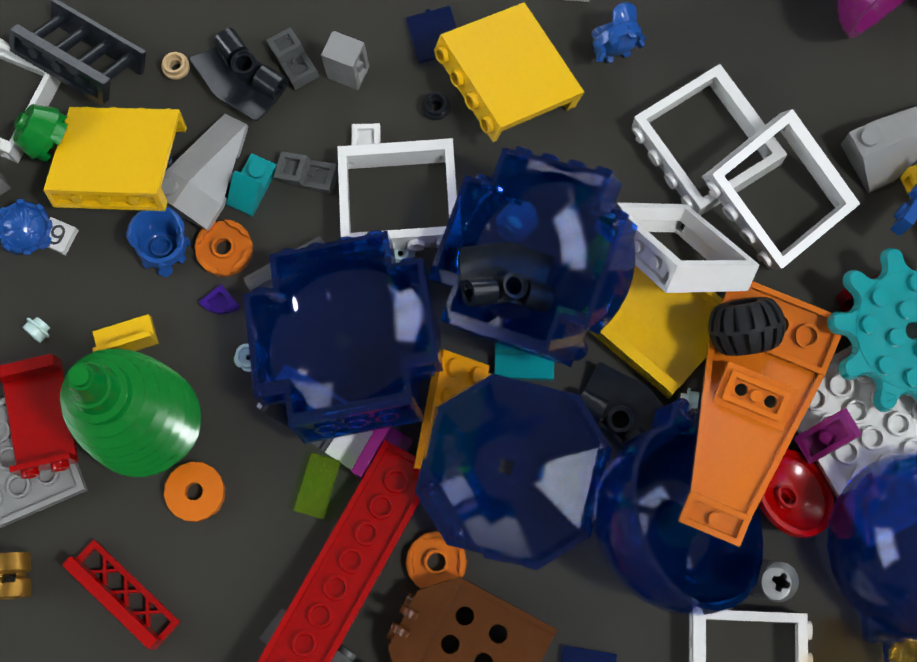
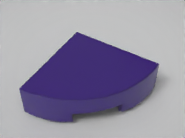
M222 284L198 302L205 310L214 314H229L240 309V306Z

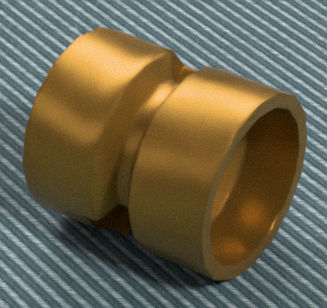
M0 553V600L32 597V579L27 577V573L32 570L31 553ZM16 575V582H6V576Z

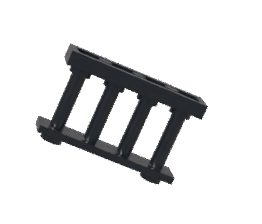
M51 0V19L33 32L19 24L10 28V52L101 106L109 101L110 81L128 67L140 75L144 73L145 50L59 0ZM59 27L70 33L69 36L56 45L43 39ZM80 41L93 47L79 59L66 53ZM104 54L116 60L103 72H99L89 66Z

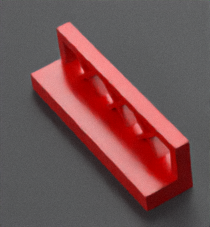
M95 539L77 557L69 556L62 564L82 586L149 650H156L181 623L163 603ZM94 550L103 556V569L91 570L84 563ZM108 562H109L115 569H108ZM103 573V581L96 574ZM108 573H120L124 576V590L113 591L108 586ZM130 583H131L136 589L130 590ZM141 593L146 598V611H133L130 608V594ZM117 594H124V601ZM151 603H152L158 610H151ZM151 614H163L171 622L160 635L151 628ZM139 615H146V622Z

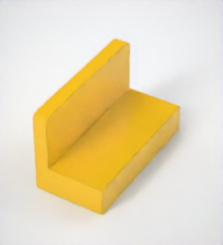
M149 314L92 331L96 347L92 348L93 352L104 349L137 351L159 344L153 320Z

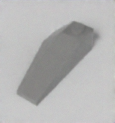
M917 106L877 119L852 130L841 143V147L868 194L893 183L917 160Z
M224 114L166 170L161 188L168 201L167 206L175 210L180 217L207 231L210 230L225 207L227 200L225 194L228 184L232 180L235 161L240 157L248 131L247 124Z

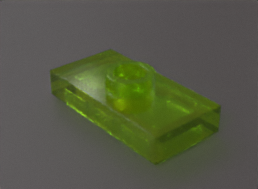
M311 453L294 507L295 512L324 520L341 465L340 460Z

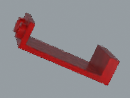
M53 353L0 365V382L3 383L16 461V465L9 466V471L12 474L21 476V479L36 478L40 476L41 471L51 469V472L65 471L70 469V464L79 463L75 439L65 424L60 405V391L64 381L62 362Z

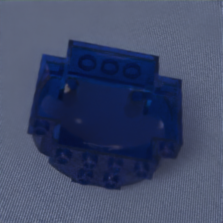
M516 146L515 150L503 147L492 178L482 174H478L477 178L465 175L428 278L434 282L452 288L440 321L470 335L568 367L572 366L573 361L583 359L588 351L587 342L583 339L587 331L600 334L601 330L612 320L627 296L635 268L634 236L638 226L628 219L630 215L623 212L616 202L623 183L613 176L614 171L602 166H596L595 170L586 168V164L573 159H569L568 163L561 162L558 157L549 153H542L541 156L533 155L531 150ZM512 242L554 256L555 259L546 285L552 287L555 292L551 308L548 312L542 313L509 302L505 304L497 303L467 307L462 299L459 282V249L469 246ZM506 283V288L510 293L509 285Z
M379 230L370 231L364 236L354 238L349 236L341 237L337 241L325 244L319 242L312 243L305 248L295 250L290 248L282 249L276 254L269 255L273 288L260 287L250 293L243 294L253 392L256 400L262 406L276 403L286 406L288 426L304 444L423 421L419 382L433 377L435 372L443 371L440 352V328L433 308L428 271L423 258L408 257L396 263L393 242L388 231L382 232Z

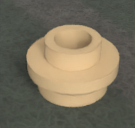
M170 52L163 58L161 68L167 78L179 80L188 74L190 63L184 54ZM175 64L181 65L178 69L172 70Z

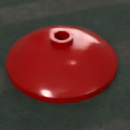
M787 449L759 506L768 520L782 532L793 537L809 538L821 533L830 524L834 513V498L831 487L820 468L814 462L809 464L803 454Z

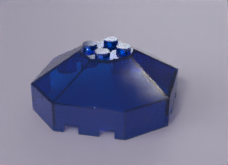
M489 373L436 405L415 493L447 545L482 553L488 559L505 563L509 562L538 570L591 537L594 526L592 522L596 506L599 505L604 485L603 476L607 461L609 462L612 448L580 395ZM504 458L508 462L512 460L515 464L511 467L512 473L510 475L506 472L500 473L498 471V468L501 467L500 461Z

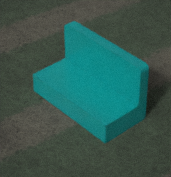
M495 343L494 380L554 381L555 345Z

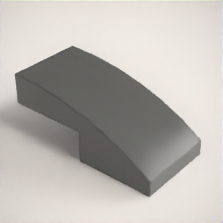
M291 27L266 40L295 90L320 77Z
M281 151L273 178L304 189L333 194L338 179V165L311 160L307 155Z

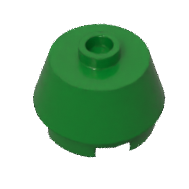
M31 104L24 113L21 112L15 121L14 128L16 130L13 141L31 159L37 158L46 162L51 158V154L47 153L49 149H52L55 144L59 145L63 139L68 124L62 121H65L68 116L60 113L59 108Z

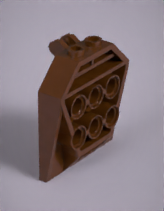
M459 576L421 588L415 595L409 593L399 610L404 616L401 623L394 621L386 638L391 640L388 650L392 662H475L476 656L480 653L489 654L493 662H541L558 629ZM464 606L471 608L474 612L473 620L466 624L459 622L456 618V611ZM500 624L506 628L507 635L504 640L494 641L491 639L489 631L492 626ZM446 635H454L459 640V647L455 651H446L442 646V639Z

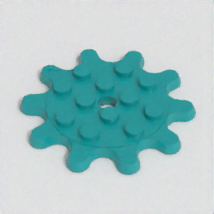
M887 248L881 252V273L877 278L870 279L858 270H850L845 273L843 285L852 294L854 305L848 312H834L827 318L829 331L833 334L847 337L852 346L849 356L839 363L838 372L840 376L850 381L862 375L872 378L876 386L873 404L880 412L891 411L896 405L898 398L902 395L911 396L917 404V337L911 339L906 334V326L908 324L914 323L917 330V270L910 269L906 265L902 253L895 248Z

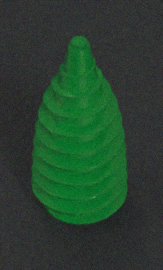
M127 349L95 351L76 362L68 370L60 391L62 416L73 438L95 460L120 475L147 477L163 472L184 458L192 449L199 436L201 409L193 388L170 367L143 353Z

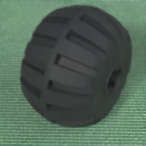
M743 298L721 303L714 307L709 318L708 332L715 348L724 355L742 356L757 354L775 349L780 345L785 334L786 320L781 308L772 298Z

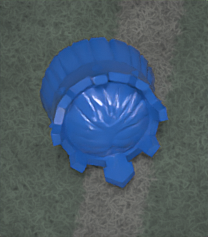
M623 2L618 4L612 11V22L599 26L592 31L591 35L594 39L592 43L594 47L593 52L596 54V61L598 63L603 62L604 57L607 63L614 62L613 56L624 55L626 58L632 55L630 50L635 45L639 49L645 46L644 41L647 38L641 31L642 27L636 22L637 8L632 3Z
M17 199L16 203L0 209V244L7 252L16 255L19 253L28 255L40 248L44 250L50 246L52 238L49 235L53 228L52 220H49L48 212L41 204L38 203L36 205L24 199Z
M168 206L166 211L140 210L133 216L126 231L128 242L135 248L136 255H139L142 260L143 267L146 269L150 267L158 268V274L167 278L173 273L171 265L178 261L181 264L184 263L186 260L184 255L186 247L190 246V240L184 234L185 228L182 218L175 210Z

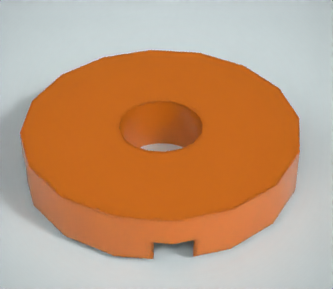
M232 220L215 221L209 231L202 229L195 240V254L198 263L208 273L217 277H229L240 273L248 265L253 255V243L248 231L241 224ZM221 242L231 243V249L228 253L221 255L216 252V248Z
M189 462L180 465L170 474L165 483L164 498L167 507L175 516L187 522H201L214 516L220 510L225 500L226 488L222 477L215 468L203 462ZM193 484H200L203 489L201 497L197 500H190L187 495L189 487Z
M434 531L425 533L414 541L407 553L406 566L408 575L415 585L424 588L459 576L463 577L466 572L467 559L465 550L457 539L448 533ZM436 553L443 555L446 561L444 568L440 571H433L428 566L429 557Z

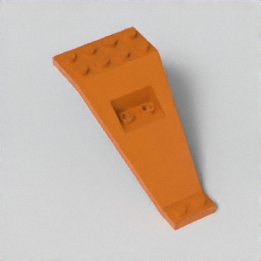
M752 281L748 291L725 292L721 303L751 297L772 298L779 305L785 317V334L782 342L775 349L742 356H728L720 353L713 345L709 336L690 490L677 519L683 524L740 547L752 516L825 377L842 336L833 334L827 327V318L832 314L831 312ZM738 384H743L746 387L745 394L741 396L735 392V387ZM771 395L775 399V404L768 408L764 400L767 396Z

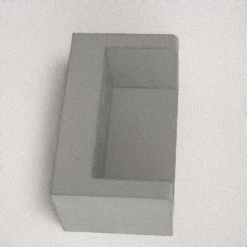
M333 31L321 54L327 78L359 90L370 67L365 43Z

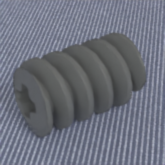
M765 559L751 564L744 570L742 578L743 585L749 594L756 598L774 602H784L792 598L797 592L799 585L798 574L791 565Z

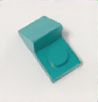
M251 153L241 173L236 170L233 173L226 205L253 217L273 179L277 164Z

